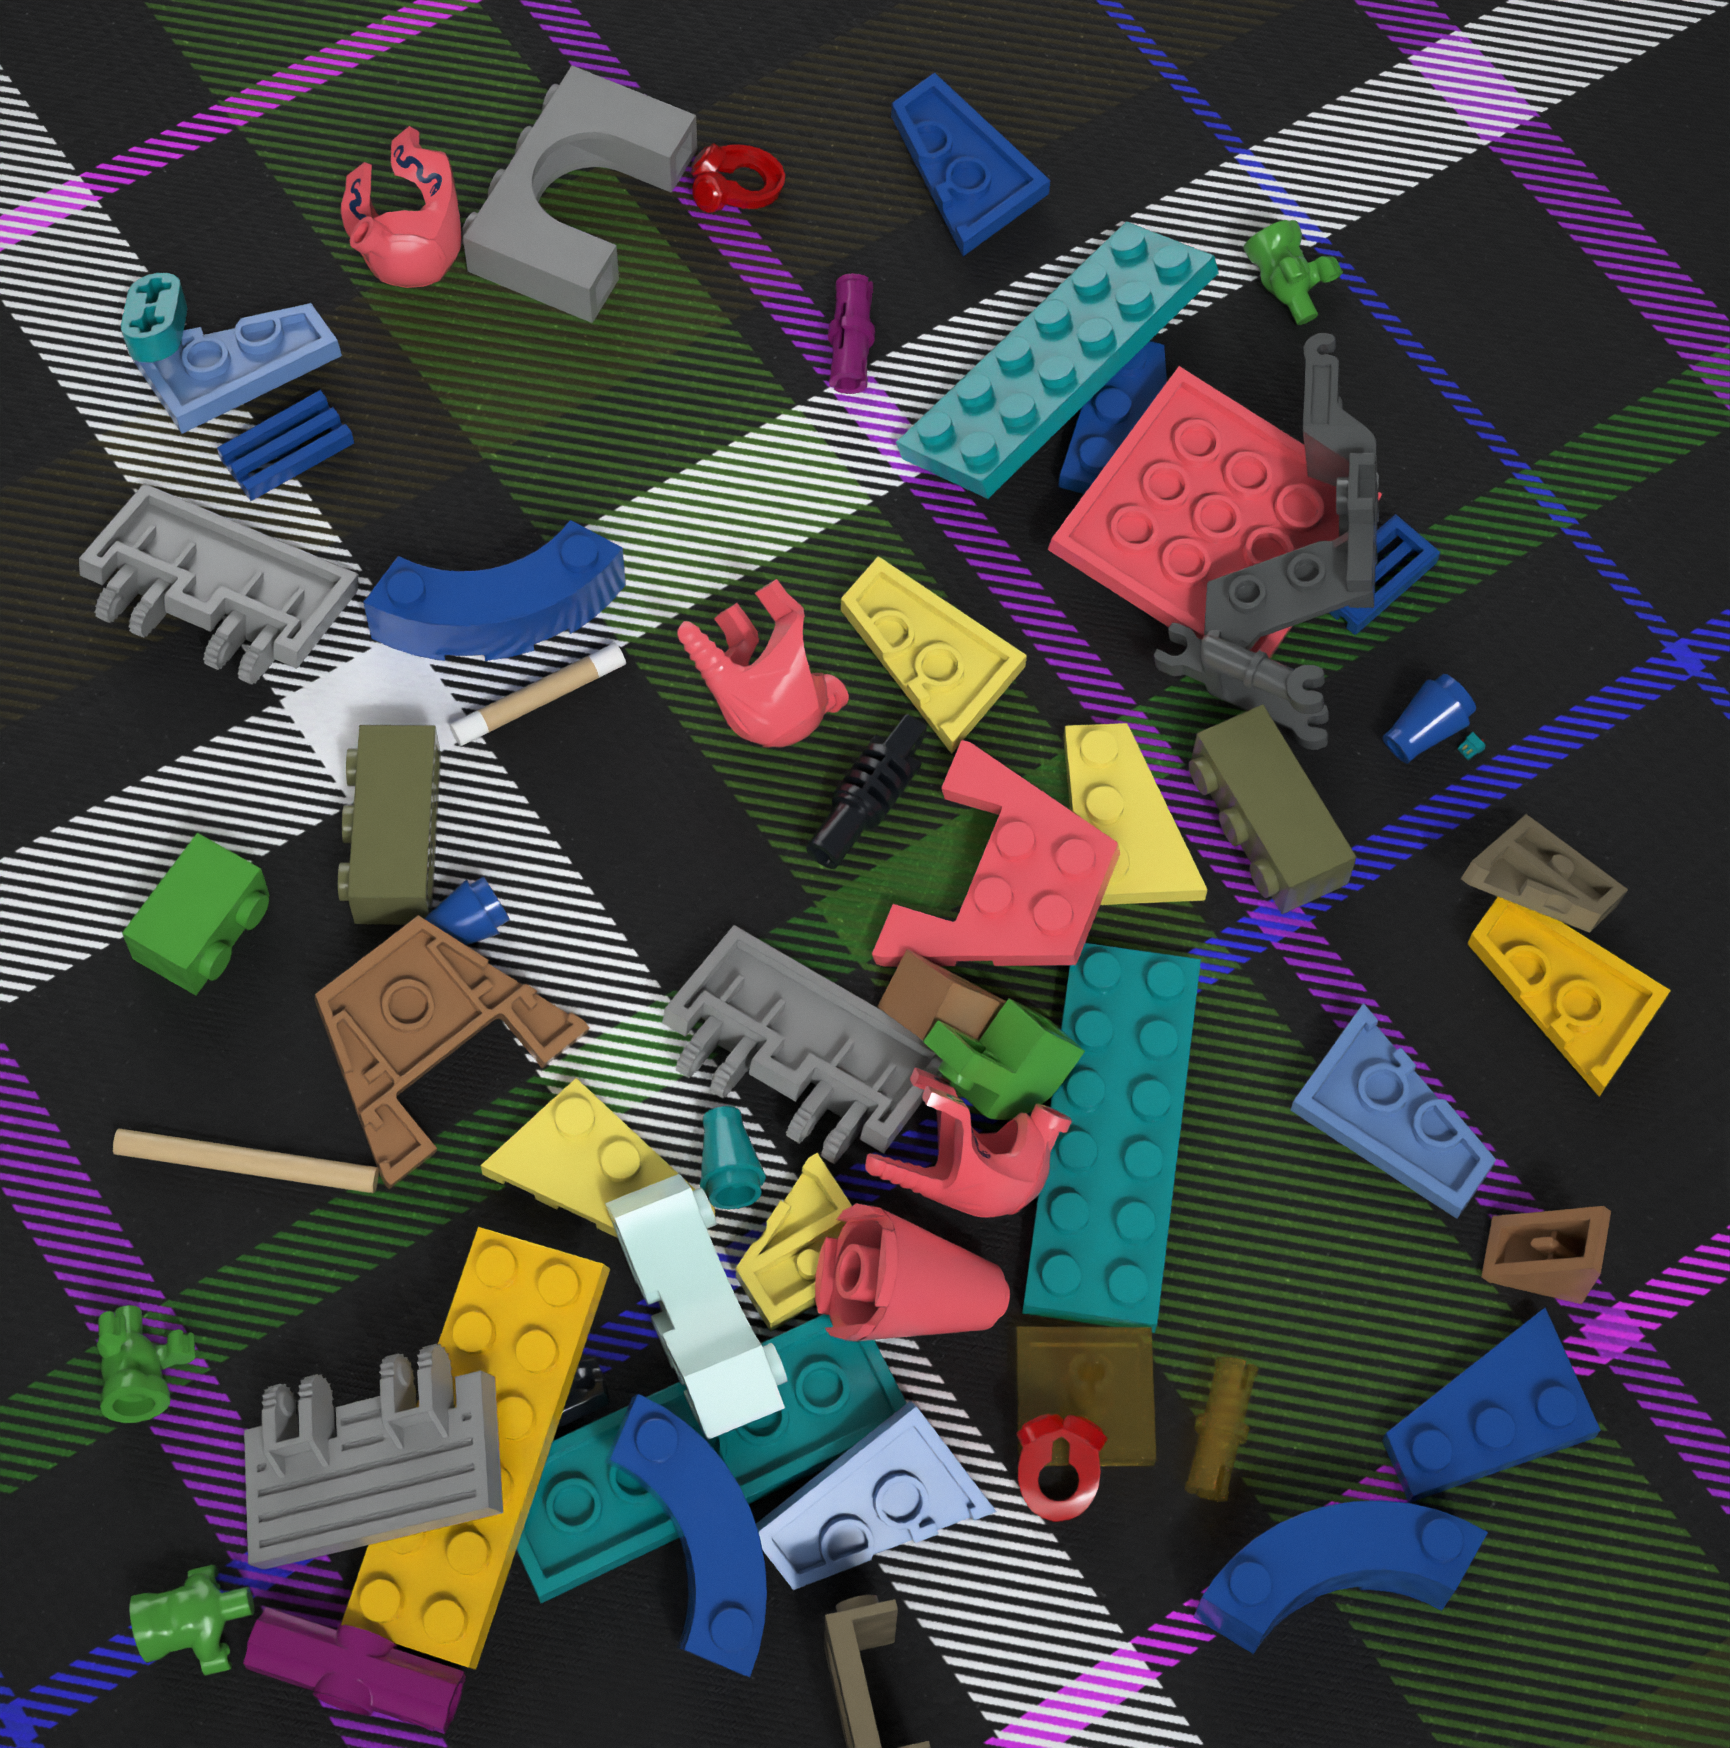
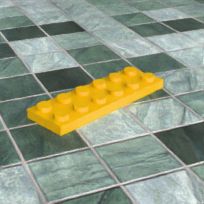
M478 1227L438 1344H441L442 1348L445 1347L449 1360H451L455 1408L457 1407L456 1376L481 1370L495 1377L503 1513L368 1545L341 1625L361 1628L378 1634L395 1644L476 1670L610 1272V1268L605 1264Z

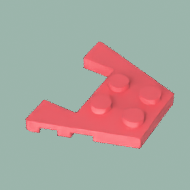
M961 740L941 788L944 799L997 814L999 817L956 921H948L893 904L872 953L875 963L883 967H898L906 950H911L939 966H955L957 961H993L994 966L1076 965L1120 856L1118 842L971 742Z

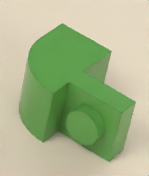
M1010 998L1006 1001L980 1040L938 1020L923 1041L943 1060L938 1066V1070L951 1080V1085L985 1117L995 1120L1013 1119L1019 1113L1033 1111L1036 1104L1046 1102L1058 1090L1085 1052L1051 1020Z

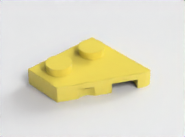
M818 1153L807 1159L802 1167L801 1176L784 1202L780 1200L766 1221V1229L758 1241L751 1244L735 1268L738 1282L770 1332L816 1305L815 1275L822 1245L826 1237L838 1238L846 1222L836 1219L843 1210L852 1206Z

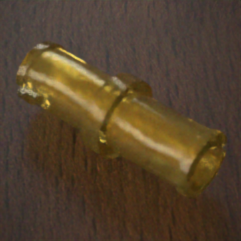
M1226 1356L1216 1358V1368L1205 1413L1197 1414L1194 1430L1199 1434L1189 1478L1184 1489L1190 1494H1196L1198 1489L1197 1496L1213 1501H1227L1229 1495L1228 1488L1238 1446L1247 1442L1250 1427L1244 1421L1254 1380L1258 1375L1259 1368L1254 1364H1247V1368L1244 1369L1246 1361Z

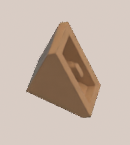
M906 950L877 1007L923 1041L938 1020L980 1040L1006 1001L911 950Z
M1605 1206L1492 1216L1481 1277L1489 1283L1582 1304L1601 1274L1611 1211Z

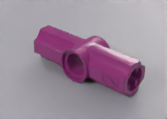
M265 1607L263 1613L254 1624L247 1643V1652L243 1663L247 1670L311 1690L317 1699L336 1708L364 1716H371L373 1711L397 1718L405 1723L409 1722L443 1734L446 1733L454 1719L466 1678L464 1671L396 1650L397 1646L393 1642L370 1631L348 1625H339L337 1630L313 1623L305 1618L292 1616L280 1610H273Z

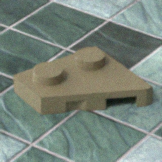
M1527 814L1473 859L1461 877V880L1470 886L1589 933L1618 906L1628 891L1626 887Z

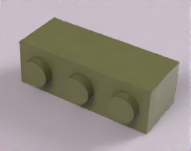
M1262 704L1197 733L1192 758L1189 761V771L1192 780L1200 793L1203 795L1210 793L1219 808V821L1222 830L1233 846L1241 845L1250 860V874L1260 894L1265 898L1271 896L1281 914H1284L1348 885L1357 857L1265 706Z
M359 725L358 748L347 749L346 781L347 786H355L354 805H344L342 811V838L344 843H351L350 863L340 862L338 896L340 901H349L355 924L406 925L418 915L424 919L432 912L441 751L436 725Z

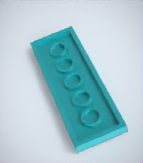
M1126 221L896 441L902 459L982 497L990 498L1219 274L1214 255Z
M1085 943L1077 964L1070 965L1061 1030L1085 1052L1051 1098L1050 1108L1067 1115L1072 1119L1067 1133L1060 1132L1050 1152L1049 1175L1038 1195L1022 1314L1155 1333L1158 1322L1201 959Z
M826 1314L761 1343L762 1347L773 1343L784 1367L788 1382L777 1386L785 1407L784 1409L707 1440L685 1398L684 1391L687 1390L685 1384L682 1385L681 1382H678L646 1397L681 1418L709 1443L725 1462L738 1482L748 1505L828 1467L907 1404L875 1340L853 1342L830 1336L825 1328L833 1327L829 1315ZM628 1406L552 1442L516 1549L540 1604L679 1538L672 1521L651 1494L636 1480L605 1462Z

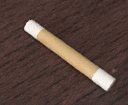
M614 642L449 724L452 734L457 743L463 746L626 665L624 655L619 646Z

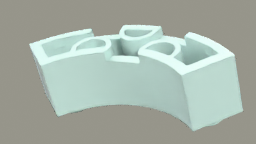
M677 1174L605 1203L636 1284L638 1283L647 1305L657 1301L660 1305L662 1312L651 1316L652 1324L671 1368L675 1369L681 1384H685L687 1390L684 1391L685 1398L706 1439L709 1440L784 1409L785 1407L777 1388L778 1385L788 1382L784 1367L773 1343L762 1347L729 1283L707 1231L708 1228L717 1224L703 1188L692 1191L684 1178Z

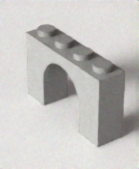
M571 66L560 85L553 84L548 90L543 102L542 113L534 126L525 127L520 134L515 149V156L506 170L499 169L494 175L489 186L488 198L478 213L472 212L466 219L461 231V244L464 245L467 271L593 323L619 280L617 246L557 221L544 211L538 203L546 188L557 178L568 172L589 167L613 169L672 193L697 152L696 115Z

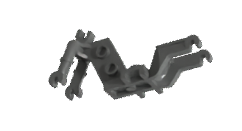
M1328 333L1313 335L1304 345L1306 368L1303 437L1308 477L1336 487L1339 537L1333 541H1319L1209 581L1206 593L1205 630L1202 640L1197 638L1192 629L1179 623H1171L1168 629L1170 641L1182 644L1187 649L1178 656H1171L1158 649L1154 654L1155 665L1159 671L1171 676L1186 675L1205 683L1206 690L1210 695L1246 711L1263 704L1274 723L1292 730L1293 737L1298 745L1310 750L1324 748L1329 742L1328 733L1325 729L1310 727L1311 725L1324 724L1329 720L1327 705H1324L1323 695L1320 692L1306 690L1308 688L1322 687L1325 683L1323 668L1315 665H1302L1293 669L1269 659V656L1260 650L1254 653L1250 649L1260 637L1349 606V608H1374L1375 571L1378 557L1377 522H1379V475L1376 472L1377 444L1374 434L1343 410L1342 399L1339 397V360L1335 356L1325 354L1332 353L1336 349L1335 337L1333 334Z

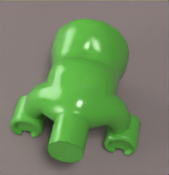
M1283 220L1256 233L1244 244L1243 248L1248 259L1258 266L1262 285L1278 301L1288 305L1297 325H1303L1318 316L1308 294L1309 290L1320 281L1328 283L1342 275L1343 271L1334 256H1321L1315 261L1307 263L1299 247L1302 232L1296 220Z
M132 1305L122 1306L115 1311V1317L112 1311L102 1313L98 1318L99 1339L97 1342L98 1352L102 1356L101 1372L104 1381L100 1397L102 1414L109 1420L121 1423H138L150 1420L163 1413L170 1405L169 1387L162 1378L161 1370L175 1364H187L195 1359L194 1334L189 1332L188 1335H183L182 1330H173L167 1336V1344L156 1345L143 1335L142 1310L139 1307Z
M209 1565L188 1570V1578L185 1580L184 1586L159 1594L143 1593L131 1596L130 1619L139 1654L146 1663L162 1659L170 1652L192 1648L196 1657L200 1660L201 1669L205 1676L230 1670L232 1663L228 1662L227 1655L230 1654L229 1646L227 1643H219L226 1621L254 1615V1602L250 1588L244 1587L221 1593L220 1584H217L215 1578L218 1576V1570L215 1565Z

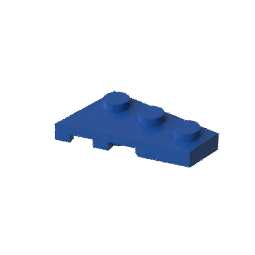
M933 73L892 102L891 118L962 256H965L1049 194L1050 179L936 73Z
M1149 341L1082 407L1060 473L1058 487L1085 494L1167 383L1164 345Z
M1544 1308L1386 1432L1382 1441L1408 1503L1594 1439L1601 1430L1546 1308Z

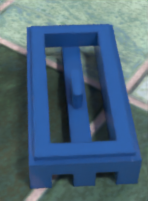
M319 390L217 447L220 460L249 500L253 501L354 444L351 430L346 424L343 425L341 423L339 414L334 407H329L327 398ZM329 429L330 433L298 450V445ZM275 458L280 460L249 477L248 473Z
M1396 514L1377 530V553L1397 536L1403 542L1377 564L1375 586L1415 551L1419 555L1375 593L1374 608H1349V606L1329 612L1336 620L1343 617L1348 622L1346 628L1354 635L1358 634L1438 561L1440 551Z

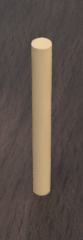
M120 1128L117 1129L113 1142V1153L115 1155L367 1193H375L379 1177V1168L373 1166Z

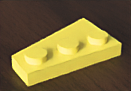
M879 556L841 598L842 613L951 754L960 745L961 740L966 738L1025 668L1026 654Z
M1128 724L1065 726L1063 738L1070 810L1118 842L1120 856L1100 905L1205 900L1208 889Z
M577 1078L480 1165L484 1176L501 1184H504L506 1181L534 1194L535 1200L555 1209L559 1207L564 1208L596 1223L597 1229L614 1237H617L605 1203L678 1174ZM688 1183L692 1191H694L695 1189ZM711 1205L712 1211L715 1216V1207Z

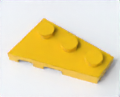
M1497 897L1472 932L1467 943L1599 1097L1671 991L1563 922L1500 897Z

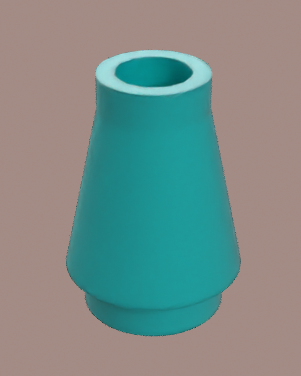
M731 1106L711 1109L702 1118L704 1140L700 1188H703L705 1194L709 1197V1202L716 1208L729 1210L749 1206L760 1198L762 1193L761 1186L765 1182L766 1175L743 1125L741 1111Z

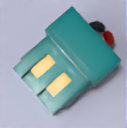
M1472 732L1459 745L1457 750L1469 760L1475 754L1485 750L1486 744L1481 737Z

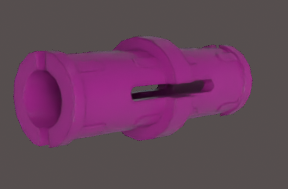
M845 274L836 280V310L834 320L831 321L828 327V341L833 349L829 385L831 387L834 386L835 391L843 394H856L867 388V357L869 348L873 345L875 338V327L870 322L873 282H868V277L861 274Z

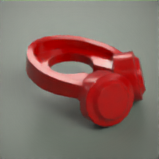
M712 143L701 150L691 165L690 174L696 178L692 189L694 201L702 211L707 213L720 211L727 204L742 209L763 208L778 199L785 183V172L779 161L770 153L748 145L737 144L719 147L717 144ZM740 167L751 168L763 178L764 188L759 191L746 190L737 181L726 180L718 172L733 174Z
M1047 1413L1022 1425L1021 1430L1016 1433L1022 1445L1018 1460V1483L1025 1503L1032 1512L1041 1518L1054 1522L1070 1520L1081 1515L1089 1507L1099 1488L1101 1474L1099 1452L1103 1449L1108 1438L1098 1425L1082 1416L1069 1414L1063 1419L1059 1414L1051 1415ZM1063 1437L1069 1442L1068 1462L1076 1469L1079 1482L1077 1489L1071 1496L1063 1500H1054L1042 1493L1039 1488L1038 1478L1043 1467L1052 1461L1053 1442Z

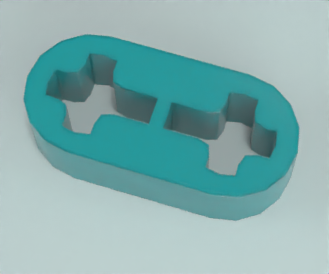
M170 273L149 274L136 280L128 290L121 321V332L128 354L133 360L139 362L160 361L174 354L181 345L188 308L180 279Z

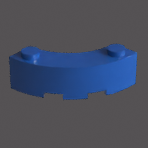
M570 520L550 542L537 551L512 563L491 569L447 571L422 566L398 556L363 602L371 639L414 656L445 661V655H484L485 661L532 652L534 651V644L552 638L567 629L570 634L577 631L595 618L615 599L626 585L623 548Z
M637 1394L630 1401L605 1462L636 1480L651 1494L672 1521L680 1538L686 1556L689 1595L684 1630L677 1648L740 1675L750 1677L760 1649L767 1600L765 1561L752 1511L738 1482L725 1462L709 1443L685 1421L668 1409Z
M1383 1500L1353 1501L1314 1509L1277 1524L1256 1537L1239 1551L1217 1574L1203 1594L1193 1618L1254 1654L1264 1638L1288 1615L1302 1606L1313 1602L1316 1597L1337 1590L1359 1587L1360 1590L1392 1592L1420 1600L1442 1611L1457 1589L1488 1532L1459 1517L1437 1509L1411 1503Z

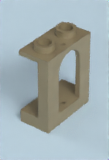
M863 1595L838 1603L836 1605V1613L825 1615L824 1650L846 1748H881L859 1651L895 1642L898 1608L895 1599L879 1603L876 1595ZM929 1741L899 1748H930Z

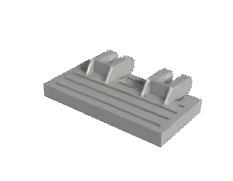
M145 483L79 558L80 576L101 585L109 579L117 568L120 569L108 582L107 587L103 588L102 593H100L95 606V617L108 623L114 622L137 594L143 595L140 603H137L131 614L128 626L131 633L143 638L147 637L152 629H155L167 613L210 632L225 614L228 615L206 646L203 658L205 660L204 664L217 670L219 668L222 669L245 640L250 641L252 644L243 655L237 674L240 680L252 685L253 683L256 684L260 676L264 675L275 660L297 669L358 591L357 573Z
M733 925L664 1010L662 1023L683 1036L690 1032L700 1018L706 1020L680 1054L675 1066L677 1072L690 1078L700 1069L717 1045L731 1052L725 1062L715 1071L710 1086V1091L721 1098L726 1097L731 1092L732 1088L736 1086L749 1068V1075L795 1102L810 1083L815 1084L816 1087L791 1120L786 1136L800 1144L812 1132L827 1109L839 1115L842 1119L826 1137L821 1152V1157L833 1164L838 1162L861 1131L860 1140L885 1153L923 1102L924 1090L913 1086L910 1081L914 1068L916 1067L939 1077L943 1075L938 1070V1066L943 1060L923 1040L884 1011Z
M441 1344L422 1347L423 1349L419 1350L420 1354L417 1355V1364L419 1366V1370H417L419 1407H416V1388L413 1383L415 1377L413 1376L414 1370L411 1368V1362L409 1363L407 1357L399 1353L386 1356L385 1359H382V1364H380V1396L336 1407L337 1437H335V1413L332 1400H334L332 1397L333 1391L330 1388V1383L327 1382L326 1378L322 1377V1374L308 1376L301 1380V1385L298 1386V1394L300 1396L298 1408L293 1396L294 1393L290 1391V1387H286V1384H277L265 1389V1393L262 1395L263 1401L261 1402L263 1404L262 1426L244 1430L248 1565L265 1570L502 1514L503 1499L495 1377L481 1370L456 1376L457 1407L455 1408L451 1360H449L445 1347L442 1348ZM296 1409L299 1410V1434H298V1415L296 1414Z

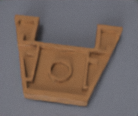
M419 915L317 992L314 999L375 1163L379 1168L381 1179L388 1189H391L429 1159L437 1150V1147L397 1100L396 1097L495 1019H501L541 1068H544L583 1037L590 1028L580 1017L572 1012L570 1014L564 1012L536 994L537 990L512 979L490 965L488 959Z

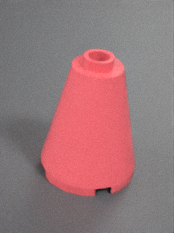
M857 1203L843 1210L836 1220L844 1221L846 1224L838 1238L826 1237L822 1245L815 1275V1302L818 1313L829 1315L833 1327L825 1329L830 1336L855 1342L987 1330L1004 1315L1009 1305V1285L1005 1280L1002 1269L998 1265L878 1206Z

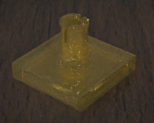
M1017 1327L1015 1335L1017 1432L1021 1430L1022 1425L1047 1413L1051 1415L1059 1414L1063 1419L1069 1414L1082 1416L1098 1425L1108 1438L1103 1449L1099 1452L1100 1466H1154L1156 1461L1152 1327ZM1017 1437V1450L1019 1460L1022 1445ZM1060 1437L1053 1442L1052 1461L1045 1466H1072L1068 1462L1069 1442L1066 1439Z

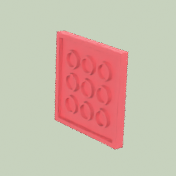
M1179 366L1052 537L1048 550L1167 627H1170L1171 623H1179L1192 629L1197 638L1202 640L1205 630L1206 593L1209 581L1319 541H1333L1339 537L1336 487L1308 477L1304 444ZM1378 492V502L1382 496L1380 492ZM1292 626L1260 637L1250 651L1257 653L1260 650L1266 653L1270 659Z

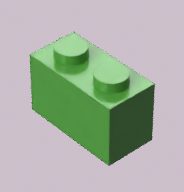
M197 833L122 932L132 959L196 996L208 979L213 981L223 973L230 961L232 946L245 929L252 930L263 918L268 908V897L270 895L262 870Z

